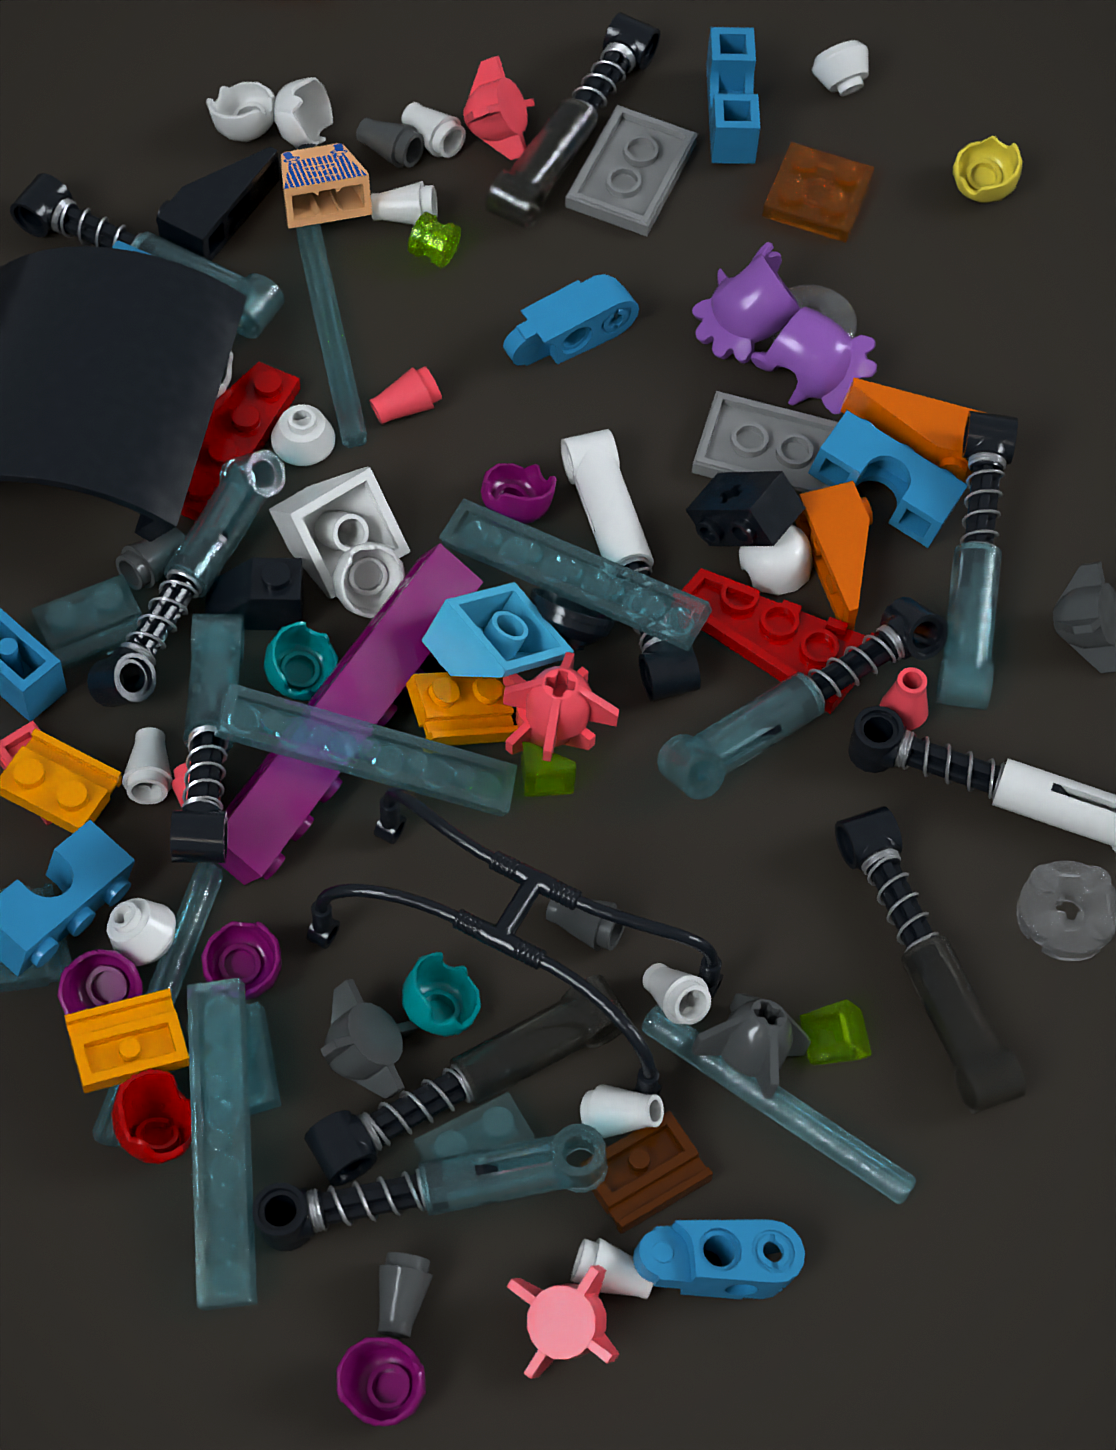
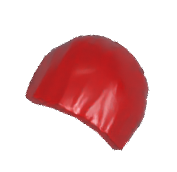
M150 1068L146 1071H141L139 1074H132L130 1079L119 1085L111 1116L114 1133L121 1147L131 1156L144 1163L163 1164L181 1157L190 1147L195 1135L196 1111L194 1102L191 1099H187L178 1090L174 1075L170 1072Z

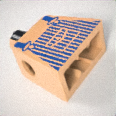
M336 143L324 146L304 144L300 145L297 150L281 154L288 229L372 215L369 174L344 144Z

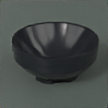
M534 588L529 596L541 616L555 628L571 648L576 650H584L585 646L607 637L616 621V618L609 612L559 592Z

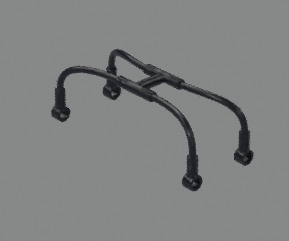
M397 787L388 789L379 802L380 818L374 830L375 836L391 844L397 842L407 821V818L400 814L401 803L456 845L489 864L490 870H494V872L520 884L519 888L497 924L494 925L464 909L457 911L444 904L409 892L367 884L336 885L322 891L312 904V923L307 932V940L324 949L331 945L338 933L340 921L333 918L330 902L338 898L365 897L385 900L440 917L453 923L452 927L501 953L519 960L535 970L539 968L546 970L590 1000L620 1029L639 1057L642 1067L639 1069L636 1086L633 1091L659 1096L662 1085L658 1084L659 1072L655 1068L652 1053L639 1031L625 1014L597 988L577 973L546 956V950L532 945V943L516 936L515 933L540 894L560 905H564L570 910L578 908L607 921L685 944L704 955L701 960L698 977L702 978L707 984L711 1001L723 980V975L720 974L722 962L715 948L707 940L691 932L626 913L582 896V891L520 860H516L500 850L493 852L482 846L407 791Z

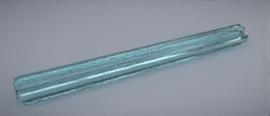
M320 224L297 227V240L342 444L347 448L361 447L367 442V430Z
M198 863L196 865L175 918L174 940L168 951L159 959L146 994L170 988L173 1005H175L223 880L222 869L219 866L210 863ZM119 1085L109 1087L92 1130L96 1142L110 1147H118L120 1145L114 1133L111 1116Z
M654 1006L644 1018L641 1028L643 1033L895 1203L902 1204L913 1191L916 1184V1179L913 1175L780 1086H778L772 1099H764L757 1079L747 1077L735 1071L725 1063L722 1056H694L691 1048L699 1032L689 1025L672 1023L659 1006Z

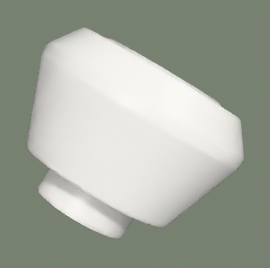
M857 40L837 44L823 51L815 58L812 72L830 92L839 91L840 96L852 94L864 86L863 80L869 75L868 48Z
M295 405L284 411L272 430L271 444L276 455L283 461L297 466H309L319 463L329 456L335 445V432L330 422L317 408L310 405Z
M132 898L118 904L113 909L107 924V934L113 950L119 951L134 962L136 966L148 965L160 959L172 945L175 937L176 920L173 912L167 906L142 898Z

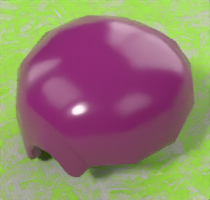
M497 463L484 474L481 497L487 509L503 522L511 525L529 524L538 520L547 512L554 496L556 477L551 476L546 480L542 476L540 467L537 464L523 468L513 463Z
M238 921L227 923L220 931L215 932L208 939L201 955L205 980L220 996L232 1000L258 998L274 986L282 968L280 944L272 932L259 921L256 923Z
M95 949L83 953L63 969L57 997L64 1014L67 1015L141 996L143 981L135 963L119 951Z
M366 1337L347 1349L336 1368L337 1394L340 1401L358 1419L372 1426L380 1425L386 1427L398 1425L415 1414L426 1393L425 1370L419 1358L405 1344L390 1337Z

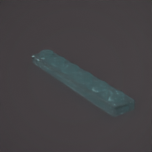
M464 498L439 536L445 547L686 651H689L712 612L708 601Z
M229 683L224 689L214 734L215 737L500 817L506 815L510 810L518 766L233 683Z
M239 978L187 985L197 1307L202 1310L257 1304L254 1218L252 1216L253 1183L245 983Z

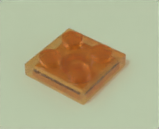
M791 142L764 203L762 217L847 242L872 181L875 167Z

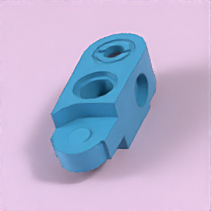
M602 274L593 276L582 283L577 280L522 309L521 313L527 321L517 325L506 337L503 348L516 365L528 366L549 355L558 365L626 331L637 318L639 307L627 289L614 277Z
M771 1219L675 1220L671 1226H655L652 1231L644 1235L634 1250L633 1262L640 1276L653 1283V1287L680 1289L681 1295L730 1299H764L778 1294L799 1274L804 1265L805 1250L802 1240L795 1230L780 1221ZM703 1250L715 1253L721 1260L722 1267L714 1266L708 1262ZM779 1252L782 1254L781 1259L774 1263L764 1255Z

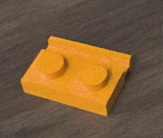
M448 672L413 674L406 683L418 725L423 727L426 738L423 740L425 747L506 742V739L518 729L517 725H514L511 716L514 713L513 706L503 705L505 691L503 677L450 676Z
M35 728L31 733V740L26 746L22 745L0 775V796L74 833L89 820L93 823L110 801L111 793L122 784V774L120 771Z
M170 988L64 1015L84 1094L122 1084L130 1079L132 1074H139L141 1071H146L150 1068L168 1072L190 1066L189 1054L173 1005Z

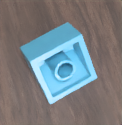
M515 582L446 599L422 639L424 645L450 676L502 678L561 661L566 652H574L555 628L541 616L537 607Z

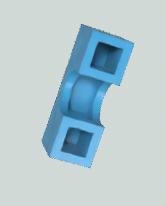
M710 27L706 70L711 163L755 164L760 134L758 94H753L756 65L754 28Z
M848 410L819 449L808 474L829 487L854 481L855 486L865 481H877L886 485L892 490L897 500V508L888 523L929 548L967 488V484L956 478L950 471L938 467L917 454L910 446L896 441L875 428L868 420L859 418Z
M91 820L85 823L54 849L46 872V876L60 888L63 894L55 897H43L30 891L18 879L0 893V961L17 977L33 964L37 968L46 964L58 950L59 942L69 933L74 937L80 935L96 916L95 911L105 903L111 907L123 898L131 887L128 878L135 859Z

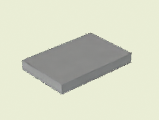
M617 105L566 196L565 207L648 236L697 144L698 133Z
M716 391L693 461L691 473L714 478L719 472L783 471L798 496L802 493L829 487L808 474L819 449L838 422Z

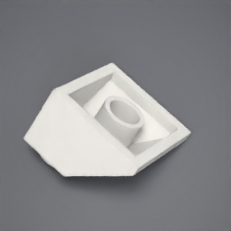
M364 467L310 485L269 509L290 553L295 558H302V567L330 599L336 597L332 574L341 555L355 545L372 542L387 546L399 558L411 552L370 467Z

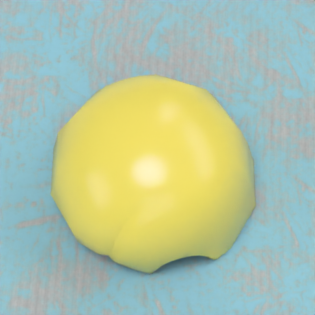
M991 136L983 141L969 143L957 154L952 173L959 191L967 198L980 203L998 202L1016 188L1021 176L1023 161L1019 148L1015 143H1012L1010 146L1005 145L995 136Z

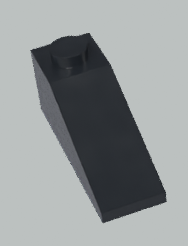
M270 146L183 186L171 200L165 201L158 210L156 223L158 224L160 246L184 258L191 254L196 257L198 265L206 268L280 180L278 150Z

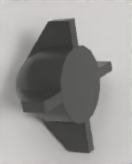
M1101 561L1085 563L1079 566L1054 606L1053 622L1055 631L1058 636L1071 645L1100 673L1116 672V593L1109 583H1105Z
M349 979L333 990L331 1027L321 1051L326 1062L336 1074L352 1080L387 1099L405 1088L394 1063L399 1060L403 1052V1038L412 1034L419 1027L412 1021L396 1024L393 1018L381 1007L372 1003H364L354 980Z
M736 993L729 1007L731 1014L728 1020L699 1033L691 1048L693 1055L722 1056L725 1063L735 1071L747 1077L756 1078L763 1098L772 1099L779 1086V1071L786 1057L804 1056L811 1043L809 1035L777 1003L745 993Z

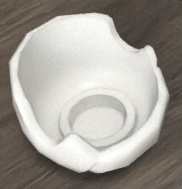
M316 77L290 82L280 89L276 96L274 121L281 136L295 148L304 144L318 145L325 142V137H320L319 134L333 123L330 99L324 86Z
M241 82L232 87L221 86L219 96L215 102L213 99L207 98L206 103L216 129L231 140L249 142L257 139L266 133L274 122V103L276 98L269 88L259 82Z
M794 525L788 528L774 546H740L739 549L741 569L747 571L753 587L758 589L759 592L775 595L797 591L809 581L813 566L811 544L806 534Z
M372 542L355 545L341 555L332 574L335 595L347 610L359 616L372 619L405 577L403 562L387 546Z

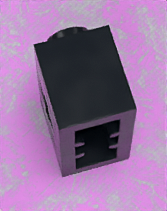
M783 471L719 472L689 505L686 512L696 525L698 535L709 546H774L806 507Z

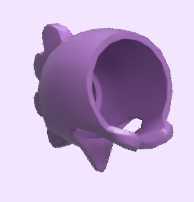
M770 242L761 246L750 264L735 277L729 278L720 268L717 272L718 287L714 291L712 298L703 300L693 307V315L696 319L702 321L696 329V338L702 344L713 342L712 351L717 358L727 359L734 353L735 358L740 363L749 362L752 353H754L755 343L765 340L782 330L801 309L777 273L782 262L781 254L777 251H772L773 245Z
M808 307L801 308L790 319L768 352L755 351L751 356V361L755 366L764 371L772 372L780 367H784L795 373L798 383L788 402L789 405H796L808 398L822 399L825 407L835 415L842 413V402L853 378H870L877 372L876 362L867 358V354L874 350L876 346L873 337L859 335L852 338L832 319Z

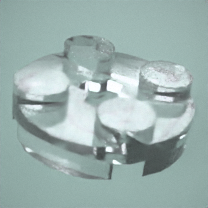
M1055 861L1035 867L1022 887L1017 901L1016 915L1022 933L1028 940L1031 936L1037 944L1041 945L1043 953L1058 960L1081 961L1098 954L1100 949L1106 946L1116 933V889L1111 884L1112 881L1109 873L1099 866H1088L1076 861ZM1063 901H1068L1078 906L1081 911L1077 913L1075 920L1067 919L1066 913L1057 910L1056 906L1062 905Z

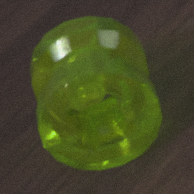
M424 212L418 218L411 231L408 241V252L416 257L425 255L431 259L434 265L443 268L450 262L456 252L461 237V228L454 223H440L436 215Z

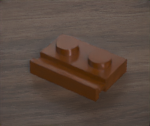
M671 1111L664 1114L663 1120L658 1127H646L635 1130L580 1162L578 1170L607 1215L610 1214L616 1223V1228L620 1235L709 1183L713 1175L710 1168H706L700 1159L699 1152Z

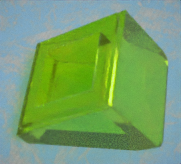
M522 742L521 769L524 796L533 797L574 793L576 778L575 761L554 752L551 762L542 760V747L530 742Z
M848 999L800 1015L802 1029L809 1035L811 1041L807 1049L810 1064L821 1065L844 1062L871 1056L862 1011Z

